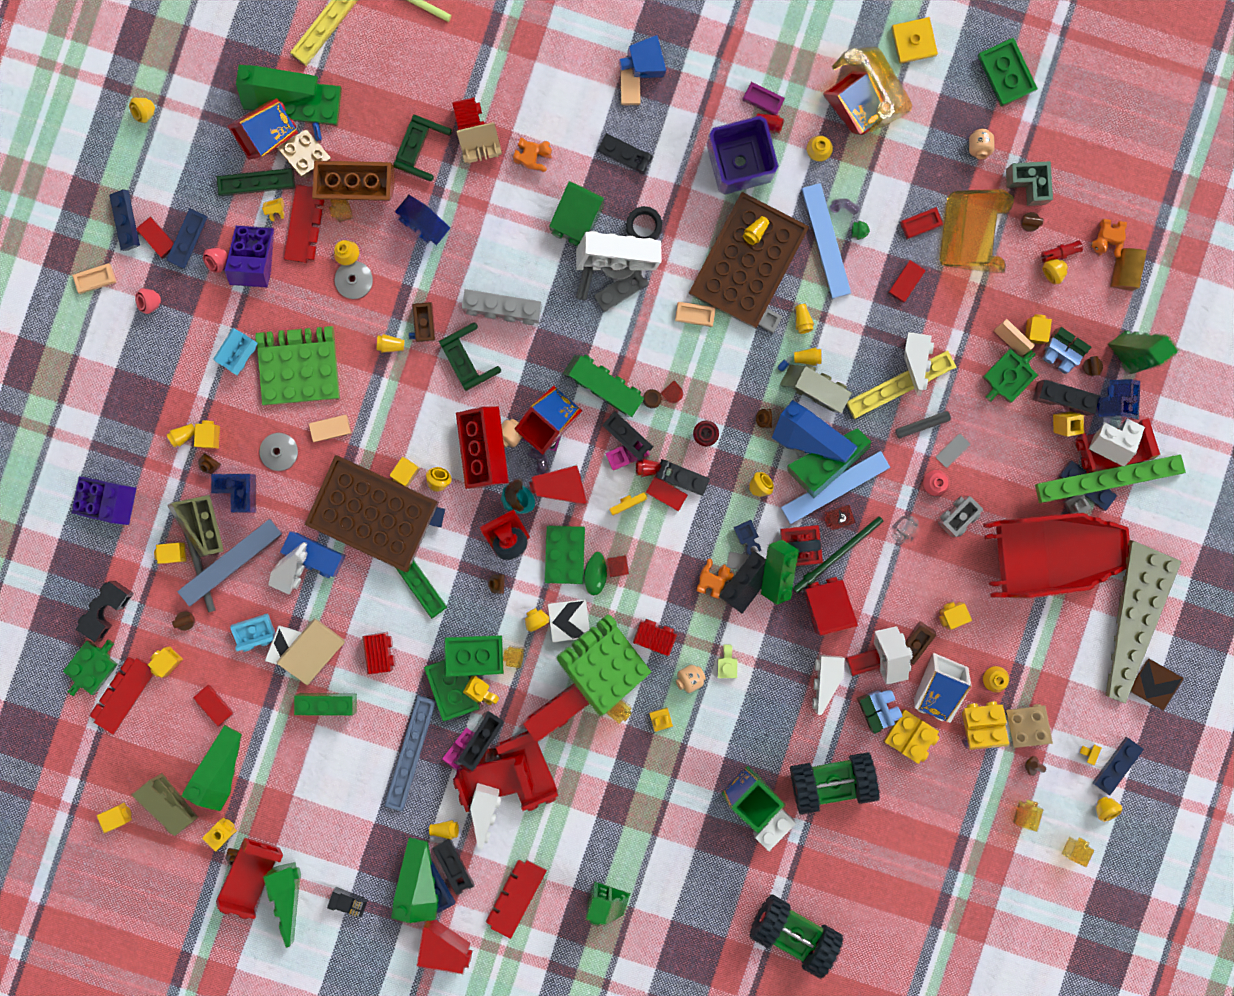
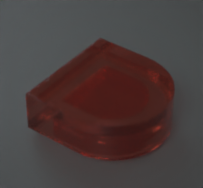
M674 380L660 394L667 402L675 404L681 401L683 390Z

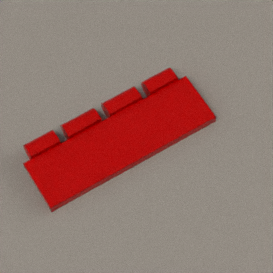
M296 184L284 260L307 263V259L315 260L317 247L310 246V243L317 244L320 228L313 227V224L320 225L323 210L316 208V205L323 206L324 200L312 198L313 187Z
M127 657L120 668L126 674L118 671L110 683V686L115 690L108 687L99 700L105 706L97 703L89 715L95 719V724L113 735L154 675L148 664L138 658L134 660Z
M529 860L525 862L517 861L512 873L518 877L510 875L503 887V890L509 894L501 892L494 904V907L500 911L492 909L486 919V923L491 925L492 930L510 939L512 938L547 872L546 869Z

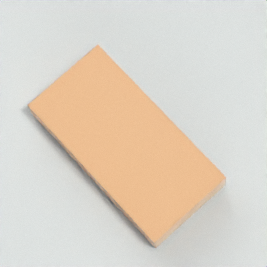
M632 68L621 71V105H640V77L633 76Z
M109 263L72 275L79 294L117 283L112 266Z
M678 302L675 322L713 327L715 307Z
M1007 319L994 329V332L1021 357L1035 346Z
M347 415L309 423L313 442L352 434Z

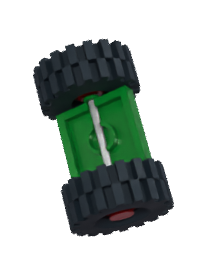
M869 752L849 755V760L813 767L810 763L790 766L792 787L800 815L819 812V805L855 798L859 804L879 801L880 799L876 768Z
M771 894L766 899V902L764 901L754 918L755 921L752 923L749 934L750 939L766 948L772 947V944L802 961V969L819 979L824 978L838 959L837 956L840 954V948L843 945V935L827 925L818 926L792 911L789 903Z

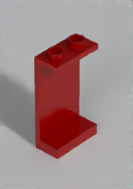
M1149 418L1138 422V424L1145 428L1136 454L1126 465L1154 460L1161 455ZM1084 433L1076 438V448L1082 456L1081 465L1084 470L1086 469L1087 473L1122 466L1089 449L1095 434L1086 435Z
M528 730L496 744V750L498 754H501L502 759L524 754L534 785L533 797L525 799L523 792L517 793L521 801L522 811H532L538 808V805L545 802L548 804L556 800L558 789L538 742L536 743Z
M524 754L478 764L473 772H467L463 768L457 769L456 775L453 778L454 788L459 791L460 805L464 806L466 812H470L477 783L499 789V797L523 792L525 799L533 797L534 785Z
M243 839L216 899L217 908L221 913L227 915L230 913L236 914L242 919L256 918L254 908L265 886L264 876L273 868L275 861L281 862L283 857L281 849L251 839Z

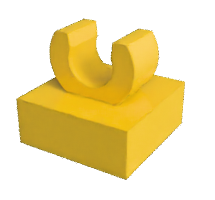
M282 197L263 203V212L265 215L269 214L271 221L275 220L274 213H279L281 219L284 218L285 213L283 210L285 204Z
M668 707L649 712L655 732L673 727Z
M1095 744L1092 749L1082 746L1080 753L1089 757L1087 763L1095 765L1102 747Z

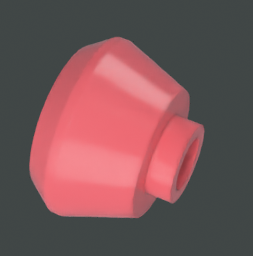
M220 248L206 249L203 253V261L208 269L215 273H221L224 270L228 259L227 252Z
M140 288L135 295L138 309L145 314H150L156 310L161 303L160 295L154 290Z
M940 470L928 472L923 480L924 489L933 496L943 495L948 490L950 484L948 476Z

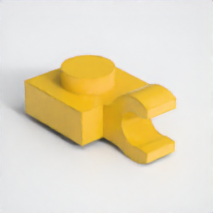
M471 676L463 691L464 694L477 703L483 700L486 704L491 705L492 703L496 704L499 700L497 695L487 691L490 686L477 676Z

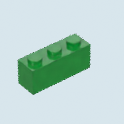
M784 540L768 545L761 595L776 605L791 599L798 549Z
M299 693L294 696V715L353 716L357 713V693Z

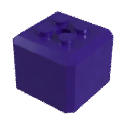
M757 116L712 128L706 146L719 192L726 195L771 183L779 165L765 118ZM737 157H743L745 159V165H736L735 159Z

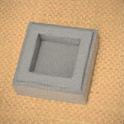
M767 308L758 326L773 334L783 316Z

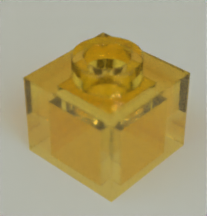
M330 200L332 206L329 207L332 218L335 217L338 222L353 219L349 200Z
M510 645L508 650L505 649L503 661H506V666L521 668L525 647Z

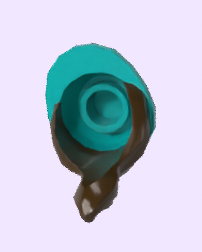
M520 478L509 482L503 488L501 502L506 510L511 511L514 509L518 514H525L534 509L535 498L529 489L522 486L523 481Z

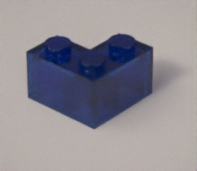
M409 194L395 210V213L400 217L398 220L415 233L417 231L421 233L419 237L427 244L432 242L437 246L451 228L426 204Z
M1134 379L1110 380L1107 389L1109 397H1100L1097 406L1099 417L1114 420H1126L1127 418L1139 420L1141 381Z
M211 474V493L231 494V513H256V474Z

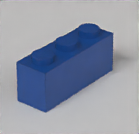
M295 531L289 532L280 553L286 556L304 542L307 544L305 552L308 553L304 563H302L304 568L319 570V574L326 578L337 576L346 555Z

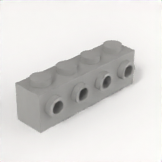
M465 289L462 309L467 315L471 316L482 314L489 319L501 317L504 318V321L508 322L519 320L523 321V324L534 325V323L539 324L542 303L541 301Z

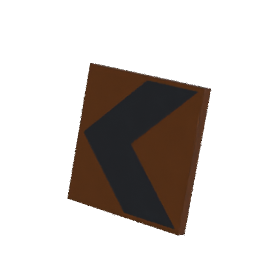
M1148 658L1134 681L1131 693L1164 711L1184 678Z

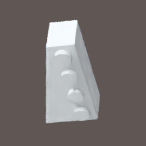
M590 231L585 233L576 249V270H583V267H593V270H601V267H611L612 270H620L629 267L630 270H656L661 263V241H656L652 238L640 239L634 236L624 237L617 236L616 234H599L596 231Z

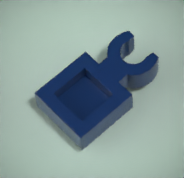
M751 519L733 527L740 544H747L746 552L749 556L752 553L750 551L752 546H756L757 550L761 551V546L754 541L759 536Z

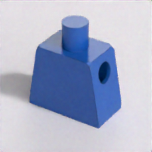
M658 35L630 45L627 51L628 57L619 59L621 71L632 68L634 77L659 78L664 77L666 72Z

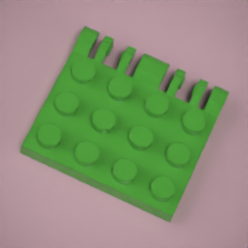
M333 326L324 327L326 342H324L322 327H317L318 342L312 343L310 328L305 329V344L302 329L287 330L289 345H286L284 330L279 331L280 346H274V335L272 332H267V343L265 332L256 333L262 405L340 399Z
M609 614L597 622V628L591 627L589 631H586L572 643V648L567 647L556 657L558 663L600 717L605 715L651 673V670L619 630L615 619Z

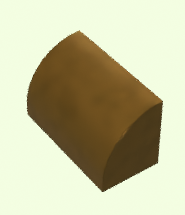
M1122 248L1121 256L1115 259L1110 287L1129 291L1139 289L1147 250Z

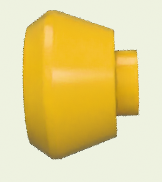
M134 97L129 103L130 112L138 122L147 123L154 115L155 106L147 98Z
M817 135L809 140L807 153L811 159L824 161L832 154L833 146L827 137Z
M349 240L339 241L334 248L335 260L345 266L356 262L359 257V248L356 243Z
M1055 259L1045 262L1042 270L1045 277L1052 284H1061L1067 275L1068 266L1063 260Z
M434 467L426 472L427 485L435 492L443 491L452 481L450 473L444 468Z
M756 472L749 483V490L754 496L762 497L773 493V481L764 472Z
M536 608L526 613L527 617L524 618L526 630L529 632L543 627L549 623L550 619L541 609L537 611Z
M999 666L988 668L983 675L984 686L991 692L1005 690L1009 684L1007 671Z
M1103 797L1097 801V816L1103 822L1110 821L1122 813V805L1113 798Z

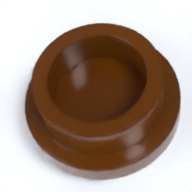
M650 389L643 395V403L646 407L656 408L661 404L662 396L659 391Z

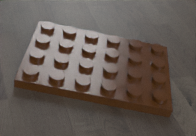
M741 192L688 294L756 329L810 226ZM763 216L769 220L770 224L760 242L751 245L743 238L744 230Z
M335 455L304 525L397 569L408 572L439 501L341 456Z

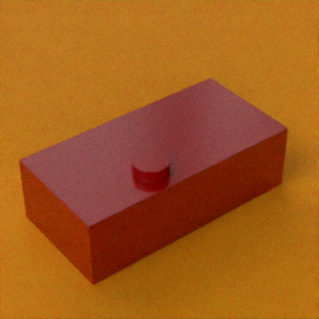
M499 406L479 407L457 412L456 420L465 489L484 488L509 483Z
M573 683L525 718L523 725L537 743L556 728L565 725L571 717L590 703Z

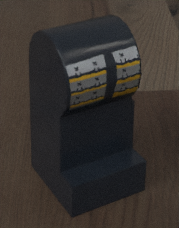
M335 887L327 909L362 917L368 900L362 896Z

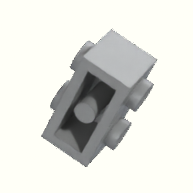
M960 496L953 503L954 507L950 511L946 510L939 517L941 520L938 524L951 537H960L967 530L966 527L970 523H974L984 510L971 496Z

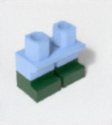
M1063 327L1055 329L1049 342L1044 347L1046 351L1042 359L1049 364H1053L1056 358L1060 359L1062 362L1057 369L1067 374L1073 367L1080 364L1081 359L1092 347L1078 337L1075 338V335Z
M876 690L857 698L869 729L873 734L880 732L888 726L895 725L894 721L903 717L898 706L888 709L887 703L895 700L892 690L882 692Z

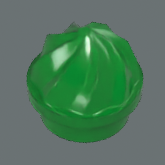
M862 221L853 222L851 237L857 240L867 237L870 232L867 223Z

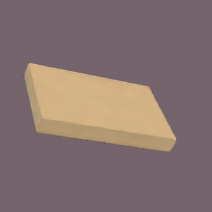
M314 618L277 660V664L308 685L345 643V640Z

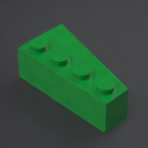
M1126 330L1108 343L1122 362L1123 369L1130 374L1161 366L1179 352L1169 336L1161 334L1149 335V333H1143L1140 335L1139 332L1134 331L1131 333Z
M574 355L562 374L567 378L572 377L581 387L590 389V392L602 400L605 399L609 405L628 417H633L644 400V397L640 395L641 391L633 386L629 388L624 385L626 381L617 375L615 378L609 374L610 370L602 365L598 367L593 364L594 360L588 355Z
M858 428L843 435L857 446V449L846 463L811 453L787 465L788 473L815 498L870 449L871 441Z

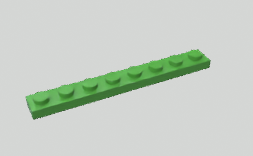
M1180 454L1126 465L1125 467L1121 466L1035 484L1039 503L1180 475L1186 473Z

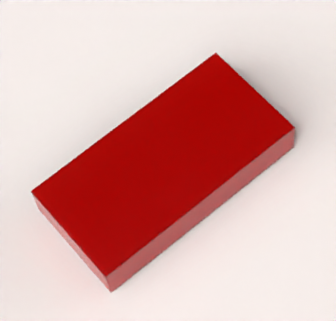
M937 207L900 221L907 240L944 225Z
M150 216L137 227V231L161 258H164L169 254L174 242Z
M909 260L888 293L904 303L926 270Z
M656 477L653 478L645 492L677 511L680 510L688 494Z
M877 649L846 657L851 676L880 668V656Z
M210 684L193 697L217 727L234 714Z

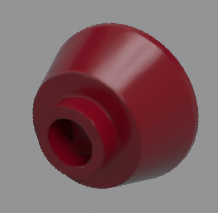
M708 420L699 422L693 430L694 440L704 447L715 444L719 438L717 425Z

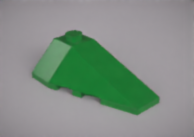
M239 65L236 87L242 108L253 111L276 98L278 101L286 103L314 97L318 77L267 67Z
M224 725L187 784L181 797L200 807L217 811L222 810L232 790L231 785L235 774L236 758L238 757L242 737L241 733Z
M408 838L393 901L392 919L407 923L436 919L439 900L438 895L435 893V878L432 877V862L427 841Z
M296 862L273 867L264 876L269 901H274L275 903L274 915L280 918L279 930L286 948L292 945L295 937L301 871L296 866Z

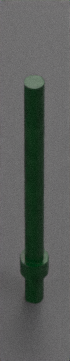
M878 516L811 573H806L802 577L803 579L792 588L793 591L797 594L807 585L813 584L816 581L815 578L884 522L883 519Z

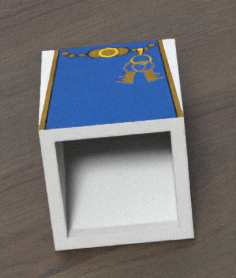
M933 653L914 697L915 708L921 713L933 715L940 721L945 720L951 723L971 688L969 667Z

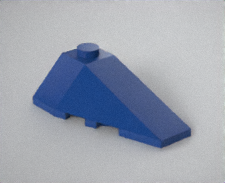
M794 400L781 413L772 436L773 440L787 449H798L808 454L823 455L824 458L845 463L857 449L855 444Z

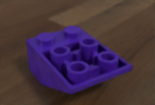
M235 226L225 267L229 285L268 288L272 267L274 228Z
M79 476L72 514L114 524L129 525L137 488Z

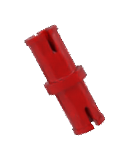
M1077 240L1067 245L1060 244L1057 248L1042 251L1041 257L1050 255V257L1042 260L1044 263L1059 258L1062 260L1066 259L1069 255L1081 253L1083 246L1076 249L1074 247L1082 245L1080 240Z

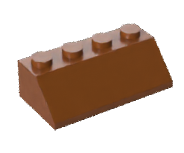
M314 161L312 198L321 200L391 201L394 191L395 169L391 162Z

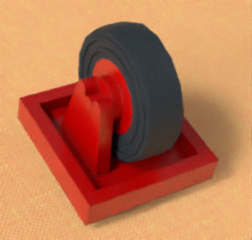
M514 509L480 527L482 534L499 558L512 560L526 550L527 539L530 538V535Z
M819 525L780 529L781 540L798 549L796 566L823 563Z

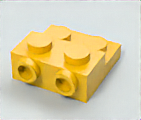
M988 702L985 704L986 706L978 707V704L973 703L964 708L962 717L969 750L1009 745L1003 704L998 705L997 702Z
M903 709L901 712L903 717L895 721V725L892 726L883 741L919 764L920 761L924 762L929 755L927 750L930 745L934 746L938 742L939 736L937 734L939 731Z

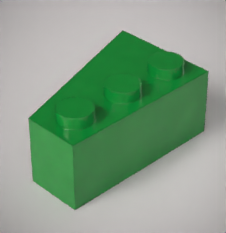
M594 881L587 902L586 920H589V923L595 926H600V924L605 926L624 915L631 893Z

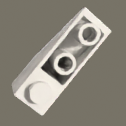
M908 332L904 359L916 394L921 396L922 391L927 389L928 379L925 378V373L930 371L931 361L928 360V355L933 353L934 343H931L932 336Z
M303 542L278 562L271 572L269 586L287 594H290L294 588H298L301 582L299 576L304 570L302 563H304L308 554L305 552L306 543Z
M819 655V659L815 660V671H818L817 678L814 679L816 698H813L812 708L815 709L818 715H822L844 677L845 658L842 656Z
M477 783L470 809L478 849H482L483 844L489 841L491 832L488 831L489 825H494L496 814H493L495 808H499L502 797H499V789Z

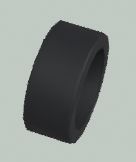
M647 206L635 208L627 218L626 230L628 236L657 240L662 231V219L659 213ZM643 214L651 216L656 224L654 232L646 237L639 236L633 229L635 218Z

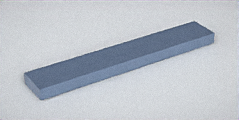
M271 519L267 520L177 592L189 607L282 535V532Z
M421 695L417 696L385 801V807L401 812L404 810L436 705V700Z

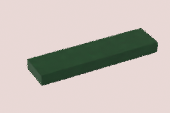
M293 168L216 176L219 196L295 189Z

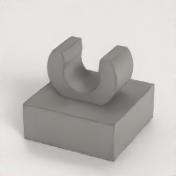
M1084 495L1073 496L1063 502L1070 514L1085 513L1091 509Z

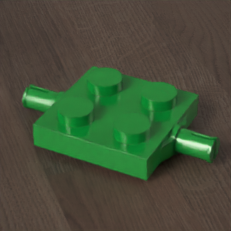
M1008 349L983 375V378L992 388L985 398L992 402L999 394L1009 403H1012L1038 376L1029 364V361L1036 356L1035 352L1030 350L1024 357H1021L1012 349Z
M108 639L102 648L97 647L91 641H86L63 670L74 682L67 691L70 695L75 696L80 688L85 689L91 695L96 694L118 665L108 654L114 642Z

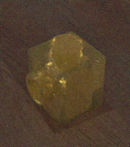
M621 699L606 714L620 724L622 720L626 721L630 717L632 706L624 699Z
M1027 799L1026 802L1019 800L1013 823L1019 827L1037 832L1044 809L1039 807L1038 802Z
M1069 836L1061 854L1069 860L1087 867L1094 849L1089 846L1090 843L1080 837L1076 840Z

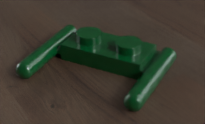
M413 114L393 167L431 182L434 179L433 174L417 169L414 166L429 129L447 136L452 134V129Z
M475 322L439 340L465 391L501 373V368L496 366L478 375L459 340L461 337L478 329V325Z

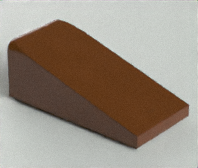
M432 302L412 304L416 342L435 341Z
M921 621L916 625L905 643L907 648L911 649L912 659H910V663L913 665L936 637V631Z

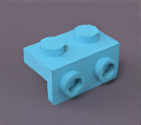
M232 328L213 360L238 375L245 367L246 361L253 354L258 343L237 329Z
M268 613L230 626L237 644L235 647L236 652L241 650L247 652L260 644L261 646H266L272 643L276 633Z

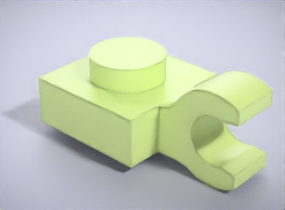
M724 645L723 658H718V678H737V658H732L731 645Z

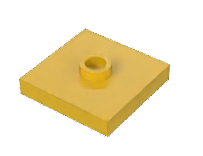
M930 17L892 25L891 28L899 64L938 55Z
M645 492L634 497L628 495L620 499V504L609 508L612 515H616L647 500Z

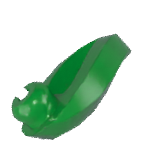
M595 552L591 556L585 570V586L587 592L593 596L601 593L607 579L606 562L601 552Z

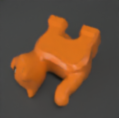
M521 137L518 146L524 151L520 154L518 150H515L513 162L521 164L528 169L546 172V166L536 162L538 155L544 158H552L550 143L543 141L537 144L526 141Z
M1102 219L1099 222L1098 238L1092 241L1091 247L1101 256L1103 253H1106L1108 244L1116 246L1114 256L1119 258L1126 239L1125 229L1127 228V222L1118 221V224H1112V228L1110 219Z
M708 558L699 576V584L696 591L706 594V588H711L710 596L720 599L719 595L725 582L732 580L734 574L725 564L720 567L717 576L709 572L713 561Z

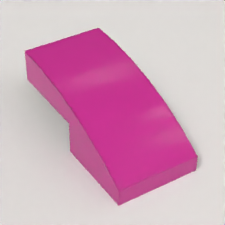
M639 442L635 448L639 450L642 444ZM624 445L605 453L613 471L639 460ZM649 451L646 452L645 457L650 455Z
M467 727L442 758L446 764L456 771L460 766L453 761L472 732Z

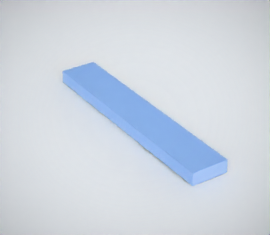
M821 183L804 187L801 190L831 298L834 299L851 294Z
M879 451L844 471L815 498L807 492L782 506L781 509L788 522L792 524L891 467L883 453Z

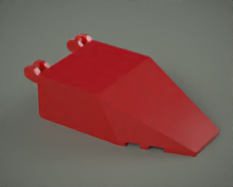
M1085 513L1035 516L983 523V528L996 527L997 534L984 535V538H997L1001 580L991 581L989 586L1002 585V592L990 593V598H1035L1087 591L1095 588V585L1105 582L1110 576L1117 575L1127 567L1125 560L1128 557L1130 547L1128 545L1130 540L1129 527L1111 521H1104L1098 517L1088 516Z

